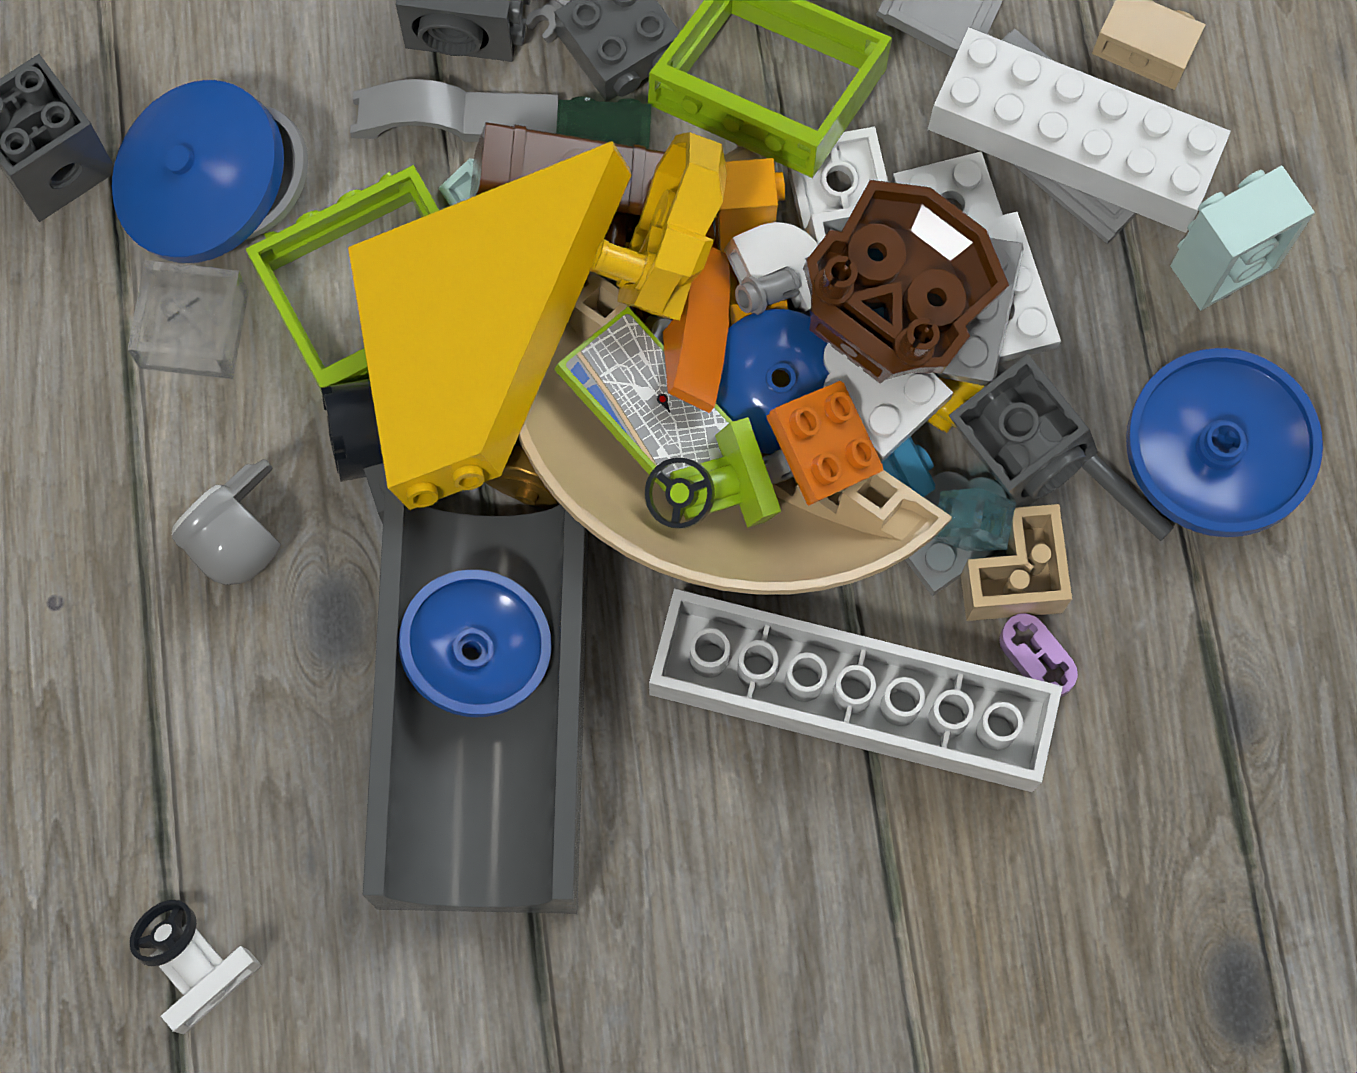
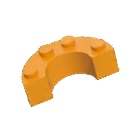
M774 158L725 162L727 176L724 200L718 215L715 216V237L719 251L725 253L724 248L734 236L760 225L776 222L778 201L785 200V183L783 172H775ZM730 262L728 328L740 319L753 314L751 312H743L736 301L735 290L740 283ZM786 299L766 306L765 310H788L787 303H789V300Z

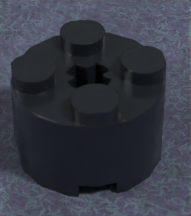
M370 378L321 387L324 410H327L329 437L340 482L366 477L364 468L384 463Z

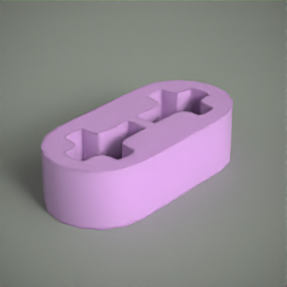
M1027 613L1017 614L1005 623L999 637L1000 646L1022 676L1044 681L1043 677L1047 670L1040 662L1041 658L1052 670L1060 666L1065 672L1060 679L1063 684L1060 698L1065 696L1076 683L1078 677L1077 667L1046 626L1037 617ZM1015 627L1021 632L1026 631L1028 628L1033 632L1034 635L1030 640V644L1036 650V654L1025 643L1016 646L1012 642L1016 634Z

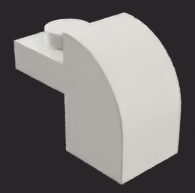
M774 222L755 227L734 236L730 240L724 251L740 285L746 277L753 276L758 279L780 271L785 267H790L799 279L800 288L797 290L800 293L795 298H788L793 311L807 316L811 315V295L803 267L807 258L818 244L808 233L791 224Z

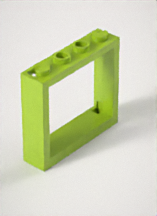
M704 0L649 72L648 105L766 158H774L775 162L813 178L886 71L892 37L806 0ZM731 14L859 69L818 131L688 74V71Z
M414 165L394 175H391L389 171L380 178L378 183L362 191L359 189L349 191L341 196L336 204L322 211L314 210L300 216L294 225L280 232L272 231L265 233L266 239L246 248V252L257 275L320 391L321 387L369 378L365 348L325 368L273 271L410 202L414 203L421 217L439 211Z

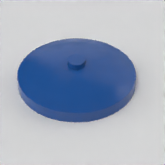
M201 80L178 86L157 98L137 117L129 128L118 150L112 176L113 203L117 217L126 233L142 248L162 259L177 263L204 262L233 250L259 227L278 194L284 168V148L278 125L269 110L260 101L244 89L224 81Z
M1213 348L1191 352L1178 357L1161 368L1148 381L1130 413L1127 425L1126 447L1129 464L1138 486L1153 506L1163 515L1182 527L1197 533L1217 537H1239L1258 533L1276 525L1290 515L1305 499L1314 485L1320 470L1323 440L1320 422L1311 400L1303 388L1285 370L1253 353L1236 349Z

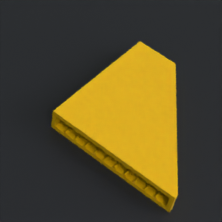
M613 141L348 247L387 487L409 510L430 506L438 499L462 490L476 489L484 482L502 475L592 268L599 244L605 238L632 176L629 166Z

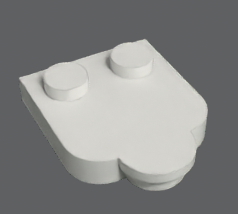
M830 343L825 348L824 365L830 374L825 380L824 387L838 381H842L845 384L881 463L944 406L953 395V392L934 373H910L887 379L880 384L865 373L863 368L857 367L848 360L846 355L840 354L831 347Z

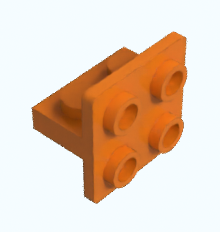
M842 381L772 409L766 416L808 506L883 471V465Z

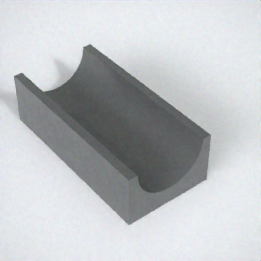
M385 492L363 896L377 910L577 914L589 530L576 521L561 504L552 509L532 514L477 516L451 513L430 507H417L409 510L392 492ZM461 570H484L497 573L522 586L541 607L551 634L549 665L536 690L515 708L502 714L488 717L456 715L429 702L417 691L407 677L399 653L401 622L407 607L415 595L428 583L440 576ZM473 648L462 650L463 656L468 660L479 658L478 652Z

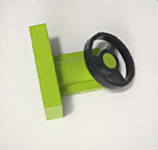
M748 417L730 422L715 435L722 454L721 458L703 463L687 458H671L661 462L652 470L645 485V502L649 512L659 523L671 528H689L700 523L710 513L740 505L747 528L765 523L781 512ZM676 463L691 465L672 471L670 477L662 472L666 467ZM656 478L666 486V499L673 506L671 521L665 519L654 505L652 492ZM683 514H684L685 520H690V521H688V522L680 523Z

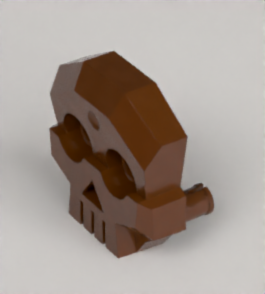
M869 180L842 232L830 230L807 258L803 267L811 295V323L809 330L826 343H830L831 347L840 354L846 355L848 360L857 367L863 368L865 373L880 384L887 379L910 373L941 374L970 337L967 327L1000 297L1009 286L987 230L931 187ZM873 248L878 249L883 254L884 259L882 261H874L868 256L867 251ZM931 293L939 295L943 305L939 307L931 305L928 302L927 295ZM884 307V318L874 312L873 309Z

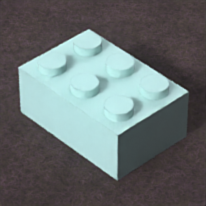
M1282 165L1267 174L1263 170H1258L1246 177L1238 185V190L1227 196L1223 192L1216 193L1199 205V214L1188 225L1187 229L1189 232L1187 236L1177 245L1179 250L1170 267L1200 311L1277 269L1315 213Z

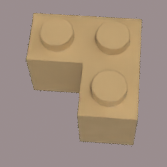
M1060 505L1010 508L1003 522L1007 556L968 559L962 570L961 582L966 621L1010 618L1024 613L1033 616L1063 613L1072 600Z

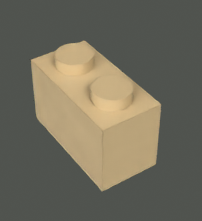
M1115 0L1099 33L1092 54L1175 90L1206 24L1195 20L1187 12L1171 10L1155 3L1153 0Z

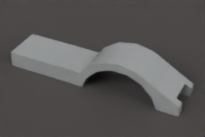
M423 79L397 80L353 91V103L358 105V119L356 124L351 125V138L377 139L380 133L388 129L409 125L443 129L457 135L464 142H478L485 122L508 126L516 124L526 126L527 129L558 134V95L465 92L461 88L450 84Z

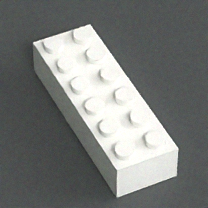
M969 27L935 101L928 130L1185 233L1188 230V225L1194 220L1198 212V207L1203 201L1231 132Z

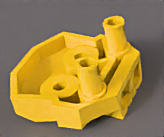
M691 132L677 134L656 166L640 221L635 228L629 248L617 246L604 239L599 244L590 271L616 281V285L620 287L617 302L663 318L680 321L691 283L704 269L714 239L708 238L705 235L724 200L727 171L721 143Z

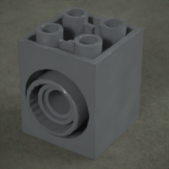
M396 0L395 5L406 49L437 52L450 56H469L513 62L515 45L523 46L525 38L526 19L522 18L523 5H530L531 0Z
M40 54L0 78V169L39 222L113 175L114 165L92 124Z
M1026 354L949 414L963 439L1017 507H1028L1039 498L1053 492L1077 473L1085 462L1098 453L1088 426L1029 354Z

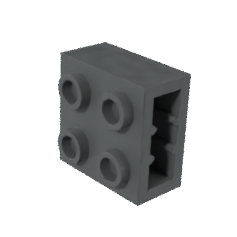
M573 0L554 11L557 35L606 102L617 95L623 97L637 89L641 81L649 77V72L680 33L657 0Z

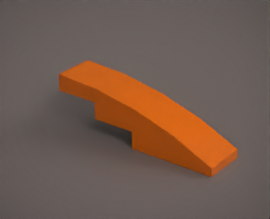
M711 247L704 269L691 283L680 321L672 320L663 331L668 394L708 413L713 410L716 404L724 365L730 309L729 260L725 253L714 247Z

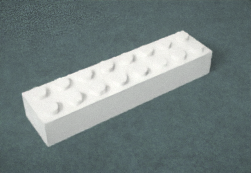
M674 589L649 681V695L1033 792L1042 783L1063 686Z

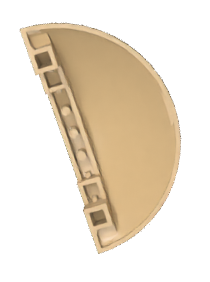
M591 271L518 436L522 448L536 474L553 497L576 521L598 539L626 557L659 573L688 583L722 591L748 594H797L822 591L851 584L881 573L907 559L929 543L952 519V516L883 470L809 506L795 477L783 480L773 485L781 512L767 522L747 528L740 505L710 513L700 523L689 528H671L659 523L651 515L645 502V485L649 474L554 370L562 359L628 306L617 302L619 293L617 287ZM628 306L633 312H635L634 307ZM761 453L762 458L767 456L768 454ZM654 482L652 492L654 505L665 519L671 521L673 506L668 503L665 492ZM683 514L680 523H684V522L690 521V520H685V517H684V514Z

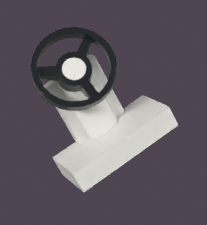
M167 900L150 908L138 920L130 936V950L134 957L142 964L159 966L184 995L161 1015L173 1032L184 1035L262 965L249 950L242 946H239L223 960L196 929L197 920L192 909L180 900ZM172 910L167 920L157 924L150 935L142 937L147 926L156 917ZM184 910L186 912L187 922L186 925L181 928L182 915ZM140 948L157 949L150 955L151 957L143 956L140 953Z

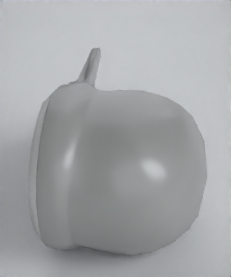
M265 459L254 465L246 464L227 483L210 488L191 505L173 526L172 539L176 545L182 548L194 564L216 583L234 585L250 581L267 567L281 546L279 541L240 503L273 469Z

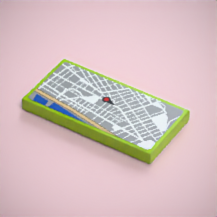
M628 306L556 365L554 369L556 373L649 475L658 464L671 458H687L703 463L722 457L715 435L733 421L717 404L708 413L668 394L664 345ZM676 463L666 467L662 472L670 477L672 471L691 465ZM656 478L655 482L665 492L666 486Z

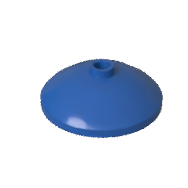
M771 309L765 310L759 315L753 313L740 319L728 328L724 365L716 404L732 421L749 418L762 454L769 455L781 449L766 417L769 412L780 405L823 388L825 380L830 374L824 365L823 359L828 343L809 330L810 316L792 310ZM783 370L789 375L790 381L786 387L774 385L772 382V373L774 371Z
M461 570L445 574L431 581L412 599L401 622L399 653L407 677L417 691L429 702L456 715L488 717L502 714L515 708L536 690L549 665L551 634L546 617L537 601L515 581L489 571ZM473 648L478 652L479 658L468 660L463 656L462 650Z

